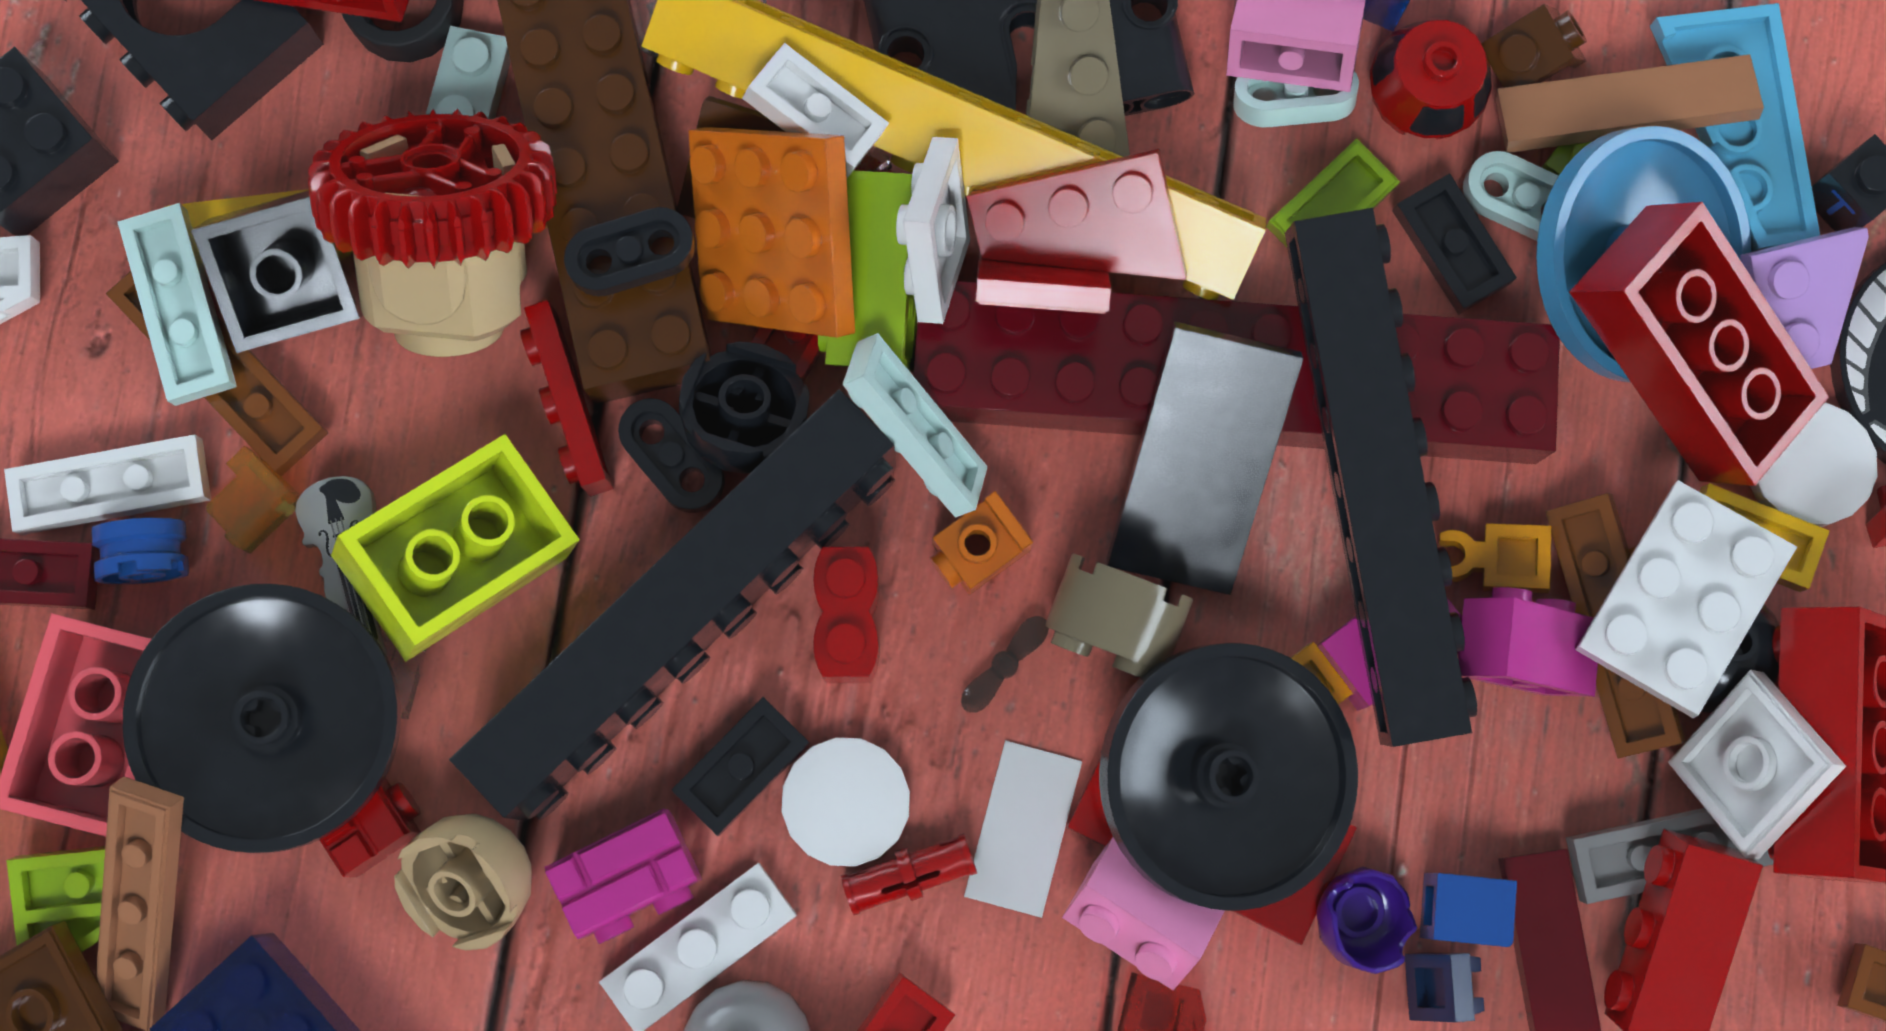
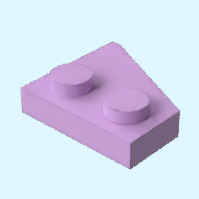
M1852 227L1740 255L1741 262L1811 369L1832 364L1869 238L1868 229L1865 227Z

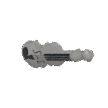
M338 476L318 481L308 487L296 502L295 513L298 523L304 532L302 543L307 548L318 547L322 554L323 564L319 569V574L324 578L325 597L355 616L372 633L387 655L379 623L331 556L339 534L376 512L374 493L368 485L354 477Z

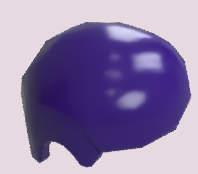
M1360 867L1335 877L1325 888L1316 910L1319 938L1332 955L1345 965L1373 974L1394 969L1405 962V957L1402 953L1403 947L1408 938L1417 931V925L1410 910V901L1406 890L1393 875L1366 867Z

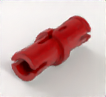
M963 833L956 838L912 853L909 852L908 848L895 851L896 858L850 874L845 873L841 875V880L850 909L855 916L867 909L909 896L911 901L923 898V890L978 873L967 839Z

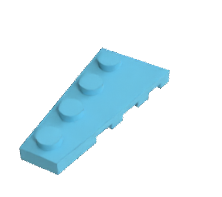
M1779 3L1656 17L1650 25V29L1667 66L1749 54L1751 56L1764 106L1760 119L1695 128L1700 141L1709 147L1724 163L1740 191L1749 220L1752 252L1819 236L1818 219Z

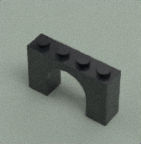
M81 0L88 8L79 17L105 45L115 37L126 48L128 52L119 60L145 88L154 81L163 88L168 96L160 102V105L185 131H188L196 124L211 140L215 139L324 45L309 23L293 6L241 0L219 20L203 30L186 35H164L142 26L137 12V0Z

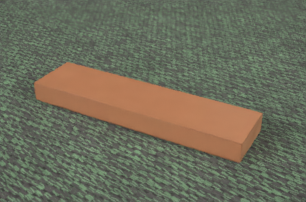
M1750 54L1498 88L1495 99L1504 146L1508 153L1593 142L1608 133L1628 128L1661 126L1684 130L1759 120L1764 108Z
M123 776L112 784L109 789L96 980L118 1021L145 1031H154L165 1021L184 797Z

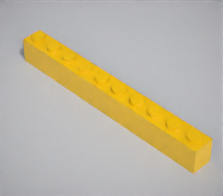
M657 0L641 47L658 53L656 61L663 67L685 75H692L694 69L717 79L715 87L718 90L742 99L748 86L780 47L786 43L889 122L873 146L891 153L890 162L895 166L913 173L915 164L924 162L932 137L958 138L966 197L970 191L1122 157L758 0ZM1165 175L1187 271V279L1184 280L1182 286L1189 292L1204 299L1218 300L1219 295L1234 300L1266 231V218Z

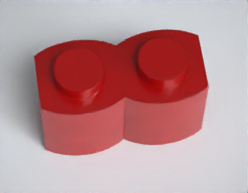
M822 547L815 563L813 576L815 596L822 612L815 628L813 640L814 657L817 667L826 683H871L876 674L880 658L879 639L872 618L878 604L880 590L875 558L869 547Z

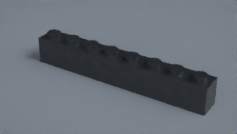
M1373 207L1294 221L1285 232V238L1380 745L1396 747L1472 733L1469 717L1477 715V699L1470 678H1462L1457 652L1464 651L1465 637L1458 613H1449L1445 587L1452 585V568L1446 548H1437L1432 522L1440 519V505L1434 484L1432 482L1425 483L1420 457L1427 455V436L1422 419L1420 417L1413 418L1408 392L1415 390V372L1410 355L1407 352L1400 354L1396 328L1403 325V310L1397 289H1388L1384 264L1389 263L1391 260V247L1387 229L1384 224L1376 225Z

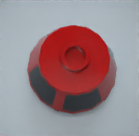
M1449 20L1415 22L1392 32L1377 49L1370 69L1371 94L1381 118L1399 134L1405 135V133H1409L1424 139H1443L1469 128L1485 111L1492 90L1490 64L1478 37L1464 25Z

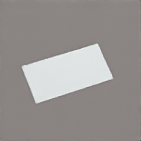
M1005 740L974 856V863L978 874L969 875L964 897L1042 918L1082 761Z

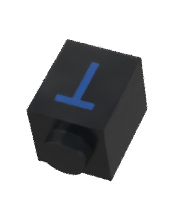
M1876 134L1848 154L1812 185L1816 212L1834 231L1852 227H1863L1886 209V145Z

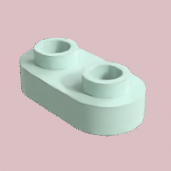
M1354 71L1351 91L1345 92L1238 77L1235 82L1233 108L1241 120L1256 127H1278L1337 121L1345 118L1354 110L1357 101L1359 79Z
M1492 151L1479 157L1468 170L1463 181V194L1472 209L1478 214L1537 241L1542 218L1541 207L1545 206L1550 191L1559 175L1511 153ZM1487 180L1498 182L1503 189V195L1499 197L1490 195L1485 190L1484 182Z

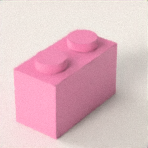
M1237 0L1230 28L1226 76L1350 92L1366 0Z
M1112 837L1092 864L1062 918L1080 929L1090 940L1103 944L1135 965L1148 978L1157 980L1171 990H1174L1201 959L1225 910L1210 909L1187 903L1158 889L1130 864Z

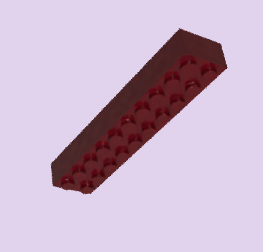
M957 281L944 323L918 322L914 377L951 422L1142 435L1174 321L1301 351L1304 359L1277 446L1325 449L1298 306L1111 292L1109 311L1102 314L981 305L979 302H976L977 283ZM1403 314V325L1396 328L1400 354L1407 352L1413 363L1415 390L1408 392L1412 417H1420L1425 427L1428 443L1427 457L1537 464L1556 451L1560 338L1557 336L1552 325Z

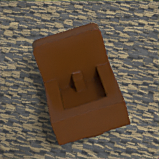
M1546 4L1541 5L1481 43L1489 64L1503 88L1541 83L1568 66L1576 68L1586 62L1579 47L1586 43L1587 40L1574 16L1568 10L1560 15L1557 9Z

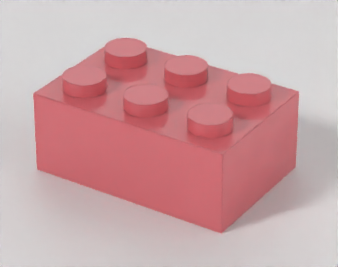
M51 613L0 775L1 810L106 837L110 786L123 776L135 780L124 747L123 707L130 677L137 661L152 639Z

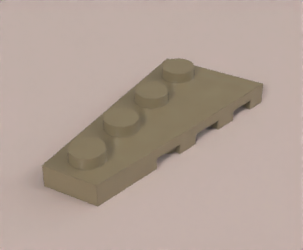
M1037 0L1031 56L1030 97L1027 99L1026 115L1122 157L1129 156L1130 151L1110 0Z

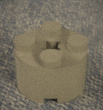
M1072 553L1045 623L1046 627L1055 630L1051 643L1086 657L1090 655L1093 646L1114 653L1116 658L1112 667L1140 678L1155 665L1172 656L1194 599L1182 594L1178 605H1172L1163 601L1168 588L1099 562L1096 563L1093 574L1082 571L1081 568L1085 558Z

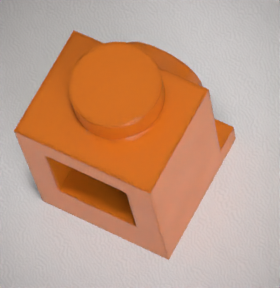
M994 491L977 505L975 511L963 515L932 538V545L937 553L931 556L930 560L951 589L961 583L966 592L971 595L1029 553L1033 541L996 491ZM973 534H981L988 539L990 548L983 555H972L965 547L966 539Z

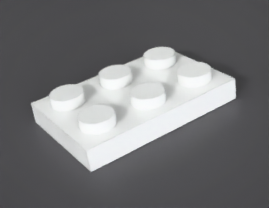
M1678 480L1670 489L1575 650L1691 718L1699 716L1797 546Z

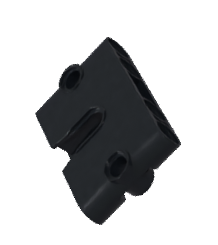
M864 0L875 51L891 58L900 52L914 53L922 60V64L917 69L1016 111L1017 63L1010 34L1021 27L1034 29L1037 0ZM1110 0L1125 116L1174 106L1185 102L1194 95L1176 18L1178 0ZM1139 3H1149L1159 9L1162 17L1156 21H1144L1134 14L1132 7Z

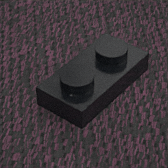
M1450 173L1397 203L1392 210L1458 315L1507 287L1517 278Z
M762 697L671 790L717 836H720L800 755L810 742Z

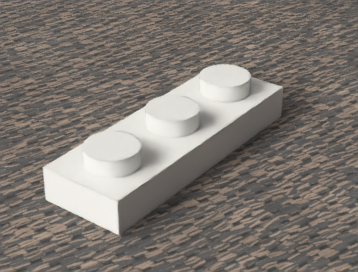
M195 434L4 469L12 532L20 535L211 500L203 439Z
M757 863L599 981V983L633 1031H645L798 915L762 865Z

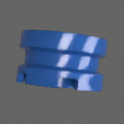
M124 519L101 523L91 529L92 546L100 550V560L94 563L96 582L103 584H146L179 579L189 574L188 556L181 554V543L187 538L186 522L180 519Z

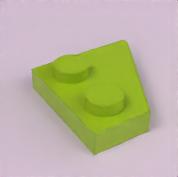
M105 846L20 855L6 860L17 946L46 928L62 921L66 922L81 952L99 942Z

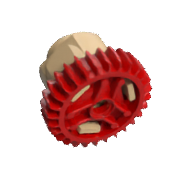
M433 109L430 114L415 116L408 111L406 117L397 119L384 115L381 123L374 125L362 121L357 132L343 130L339 134L338 140L329 139L323 144V150H318L313 155V163L308 167V187L312 216L315 219L316 228L322 232L324 240L331 244L335 243L337 250L343 253L353 251L360 307L363 316L371 325L383 332L394 333L396 341L411 352L426 356L450 357L473 353L490 346L500 338L504 329L521 315L520 285L527 275L525 244L531 240L533 233H541L546 228V222L554 217V206L556 205V169L553 166L550 147L541 140V136L538 133L527 131L526 126L521 122L509 124L504 116L492 120L487 119L482 111L473 116L462 115L459 109L452 114H436Z

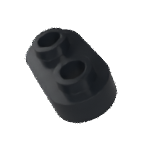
M656 207L581 230L569 241L564 254V264L571 280L581 291L592 296H607L678 274L692 260L695 251V240L690 225L680 213L669 208ZM660 237H669L674 241L672 250L665 255H657L651 251L653 242ZM598 256H607L612 259L611 267L603 274H594L589 270L591 261Z
M654 398L639 400L625 410L618 428L621 444L668 502L678 510L688 513H698L711 508L720 499L724 490L725 478L723 470L703 460L688 443L681 417L677 411L665 401ZM653 424L662 426L664 428V436L660 442L656 444L643 442L642 434L646 427ZM696 471L704 475V485L700 490L688 492L682 488V480L686 474Z

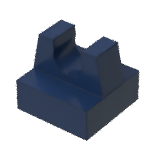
M1470 953L1405 954L1409 1020L1454 1023L1475 1021V1014L1485 1011L1484 998L1473 997L1471 973L1481 971V958L1470 956Z

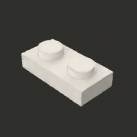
M786 43L780 47L756 76L742 98L785 132L844 135L847 178L889 124L888 121Z

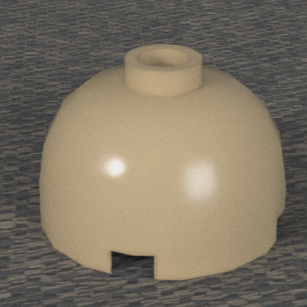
M478 814L443 817L416 835L401 850L398 859L402 858V869L394 876L395 889L404 910L418 927L430 936L434 937L440 930L450 937L457 938L458 940L452 947L458 949H486L501 940L515 925L531 895L532 868L524 846L511 830L492 818Z

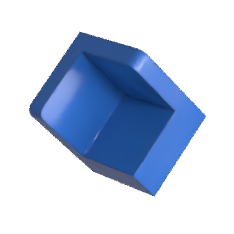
M1424 873L1420 938L1510 947L1514 939L1517 881L1444 873Z

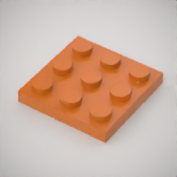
M714 127L688 130L702 318L835 338L854 334L855 319L844 135Z

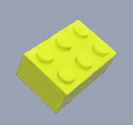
M504 434L339 534L331 556L402 658L407 662L567 559L580 539L509 438Z

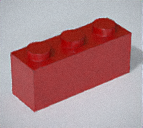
M1663 829L1659 844L1652 847L1645 861L1644 878L1646 885L1639 907L1634 908L1630 912L1625 923L1624 941L1626 947L1619 969L1614 970L1606 982L1604 990L1606 1009L1604 1014L1623 1031H1710L1763 865L1754 859L1745 858L1737 849Z

